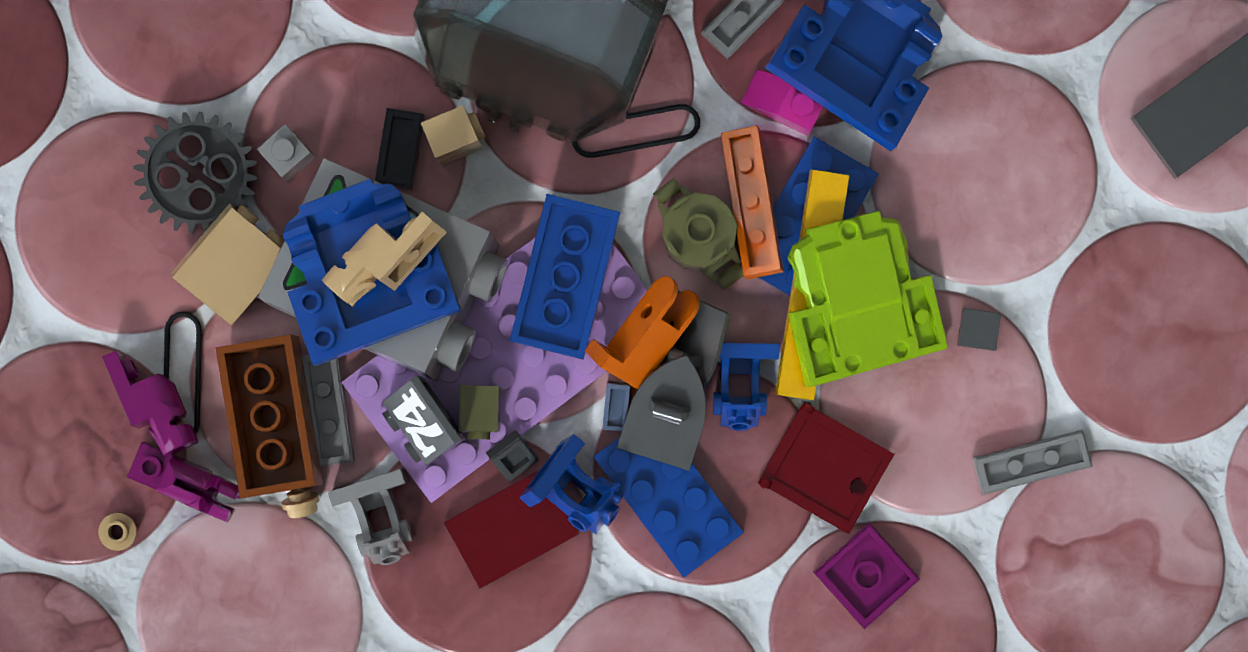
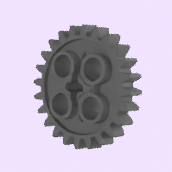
M183 112L181 124H177L172 117H168L169 129L166 131L158 125L154 126L159 136L156 140L151 137H144L145 142L150 146L149 151L137 150V154L145 159V164L135 165L133 169L144 172V178L138 179L134 184L146 186L147 189L139 199L146 200L151 198L153 204L149 207L148 212L152 213L160 209L163 212L159 221L161 224L170 217L173 218L175 231L184 222L188 223L189 234L194 233L196 224H201L205 232L210 227V222L215 221L229 203L233 207H240L242 204L247 208V204L241 197L243 194L254 195L255 193L246 184L248 181L258 180V177L249 174L247 169L256 165L257 161L246 160L244 156L253 148L252 146H239L238 143L242 140L244 134L239 133L232 137L229 134L232 128L231 122L227 123L222 129L219 128L217 115H214L209 123H205L203 112L198 113L195 122H191L187 112ZM187 136H196L201 141L202 150L196 157L189 158L181 151V142ZM173 152L192 166H197L199 162L205 166L202 170L203 174L223 186L225 192L220 194L199 179L193 183L188 180L190 173L170 160L167 154ZM220 157L228 158L234 166L232 175L227 179H219L212 172L213 162ZM167 166L176 168L180 174V181L174 188H166L159 181L161 170ZM204 188L210 192L212 202L207 209L199 210L191 204L190 196L195 189Z

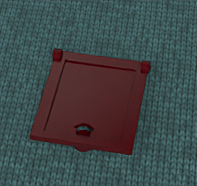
M803 402L757 483L762 488L771 489L845 533L850 534L895 454L816 410L811 403Z

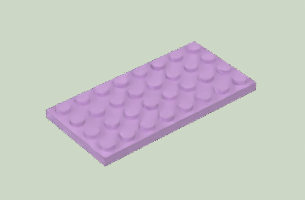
M535 237L506 258L508 260L507 271L493 300L487 302L478 297L475 298L463 325L476 330V336L471 351L458 372L443 367L436 382L377 355L341 382L431 503L490 460L486 452L513 431L517 430L522 436L607 372L586 352L584 360L509 341ZM614 244L612 245L588 345L595 339L607 346L648 291ZM416 375L422 376L459 427L460 385L500 386L499 432H491L490 440L467 439L468 431H462L466 439L430 465H425L423 460L416 463L404 446L409 440L402 430L399 429L394 432L382 415L387 410L382 402Z

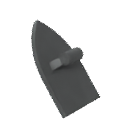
M700 300L696 316L662 360L660 366L674 358L687 354L694 363L705 388L717 366L730 313Z
M687 354L664 363L653 371L640 385L631 402L617 448L688 471L690 470L705 422L706 396L700 375Z

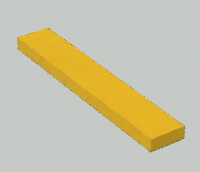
M818 170L809 171L799 240L806 236L805 229L843 220L849 175ZM793 274L775 394L814 400L816 386L805 387L788 316L789 312L807 308L805 296L794 287L795 274Z

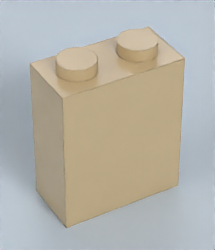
M229 203L174 267L171 275L173 279L232 326L260 293L285 240L272 229L266 234L257 227L255 223L259 218L242 204L236 209Z

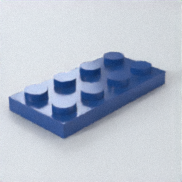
M815 136L773 206L784 272L758 277L788 296L791 293L794 270L788 262L787 256L792 245L799 241L809 171L818 170L849 175L843 219L856 215L879 173Z
M546 194L510 342L584 360L585 349L588 345L620 217L619 211Z
M620 437L593 456L612 483L618 482L620 484L619 492L683 578L744 533L693 464H691L688 471L619 449L617 446Z

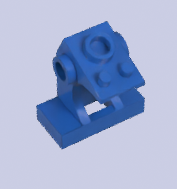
M723 343L719 359H721L720 392H713V415H720V426L729 427L735 431H745L751 427H758L759 417L766 416L767 394L759 393L760 360H778L780 344ZM729 374H750V397H729Z
M573 434L559 443L519 496V499L529 507H532L542 502L546 497L569 516L568 521L576 529L582 532L590 530L597 534L603 524L610 526L620 510L617 504L621 502L623 496L619 494L620 484L618 482L612 484L603 477H598L595 481L580 469L575 457L585 443ZM570 481L586 493L579 504L563 492Z

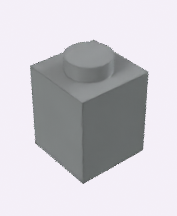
M286 124L257 148L275 171L287 182L316 158Z

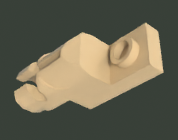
M423 211L418 217L411 219L405 225L402 235L398 239L376 223L365 232L348 252L344 253L342 258L345 260L346 268L342 269L334 265L323 277L322 281L337 296L352 307L362 296L376 286L374 282L377 279L395 291L447 232Z

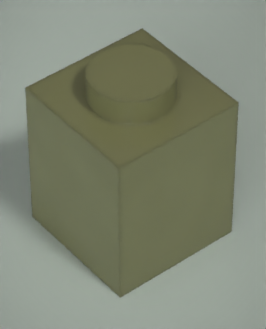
M460 385L459 431H468L467 439L490 440L491 432H499L500 386Z

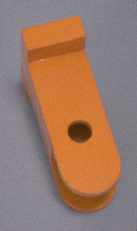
M669 276L660 277L651 285L609 344L605 346L593 339L585 349V352L602 369L638 389L644 380L657 369L696 316L700 305L699 297L691 290H684L677 294V282Z

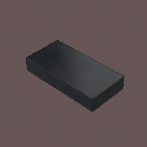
M390 108L386 109L375 181L381 184H392L397 187L413 189L423 130L421 122H424V114Z

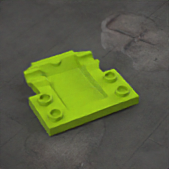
M873 211L805 229L806 236L792 245L787 256L788 262L792 265L795 274L794 287L805 296L807 308L789 312L788 316L805 387L817 386L948 349L931 275H925L911 279L907 240L902 226L897 219L883 218L880 211Z

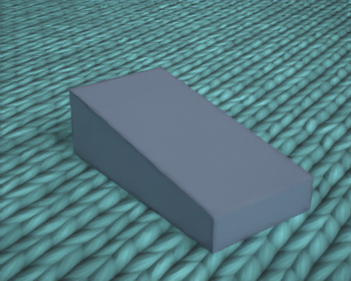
M607 381L602 430L622 432L628 413L630 385L628 383Z

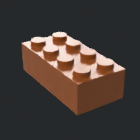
M289 334L215 347L240 499L323 485L299 336Z

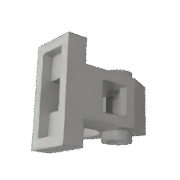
M404 468L328 492L332 507L351 501L362 533L355 535L362 557L367 555L374 565L378 563L380 565H389L399 561L401 556L410 553L407 542L413 541L412 532L407 519H400L391 491L392 487L408 483ZM386 505L392 527L373 533L367 511Z

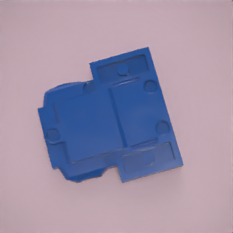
M825 0L821 15L805 4L800 8L765 68L889 151H892L897 147L929 90V87L913 77V74L918 67L930 60L932 51L943 36L940 27L929 14L931 8L919 0Z
M368 179L298 206L300 213L285 226L283 237L289 247L292 263L304 273L307 282L306 285L287 293L314 366L321 365L462 311L438 244L432 248L395 291L377 279L374 282L376 286L362 296L353 307L337 296L322 281L323 277L334 265L342 269L346 268L347 265L342 256L376 223L396 239L402 235L403 228L411 218L400 190L396 189L392 184H374L372 179Z

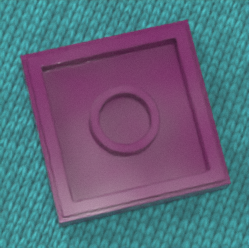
M870 522L863 526L813 571L863 629H866L920 580L917 574Z

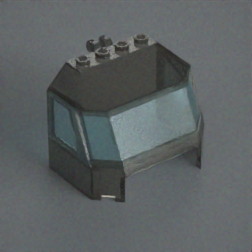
M419 0L413 13L415 40L435 86L440 88L442 94L457 100L464 97L474 101L476 107L489 113L488 121L496 123L501 118L502 113L510 115V129L518 132L521 126L530 128L532 125L545 129L546 134L553 139L563 142L570 139L577 142L625 122L675 0Z

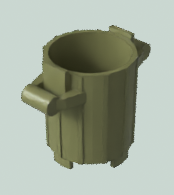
M674 178L653 193L658 201V208L664 221L662 238L670 258L685 269L700 270L712 281L718 282L724 290L744 276L743 269L740 267V259L734 246L737 224L729 206L715 195L691 192L686 187L679 185ZM681 191L684 195L683 197L677 199L668 208L663 205ZM732 259L735 264L717 277L714 272Z

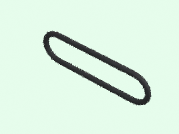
M677 104L590 120L579 124L574 129L572 145L579 155L586 158H594L686 141L697 134L700 128V117L693 107L686 104ZM675 110L689 111L695 120L694 128L689 134L596 152L582 150L577 142V136L583 128Z
M183 311L170 316L165 325L164 376L169 379L171 324L177 318H189L196 326L195 420L193 429L195 434H197L200 426L202 328L200 321L195 315Z

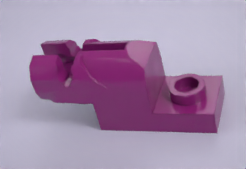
M118 351L102 356L130 425L140 429L150 424L151 427L148 430L159 445L163 455L168 456L180 452L199 442L192 425L181 424L177 426L180 419L186 417L187 411L175 384L170 379L159 373L136 383L135 378L139 377V373L130 356L125 358V355Z
M141 442L127 475L129 479L156 489L157 493L224 522H228L236 509L217 501V494L220 493L232 499H240L237 484L213 474L212 470L174 454L165 456L162 454L161 449L145 442Z

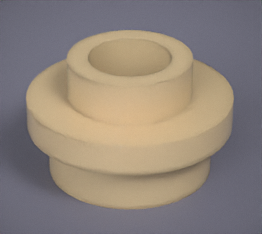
M302 488L288 492V498L281 502L282 508L287 510L289 518H300L317 512V503L320 499L318 493L310 492L309 488Z
M113 513L106 516L100 523L98 530L100 541L110 550L120 551L127 549L134 543L137 537L135 521L124 513ZM114 525H119L123 529V535L120 539L114 538L111 534V529Z

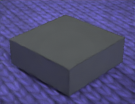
M963 308L957 346L996 351L1001 313Z
M517 430L486 452L489 459L508 482L539 460Z

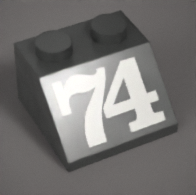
M416 375L382 402L387 409L382 415L394 432L399 429L402 430L409 440L404 446L416 463L423 460L425 465H430L466 439L422 376Z

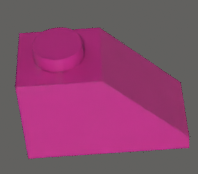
M761 70L756 71L741 101L742 105L806 136L811 132L823 106L778 76Z

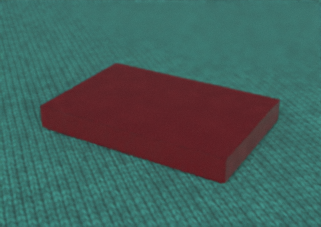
M538 471L443 522L479 589L579 535L578 530L568 521L569 516L546 497L542 502L532 507H529L519 499V496Z

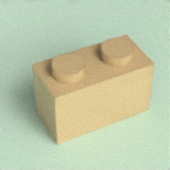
M464 105L421 122L434 156L441 166L483 149L479 140L486 136L475 111L468 114Z

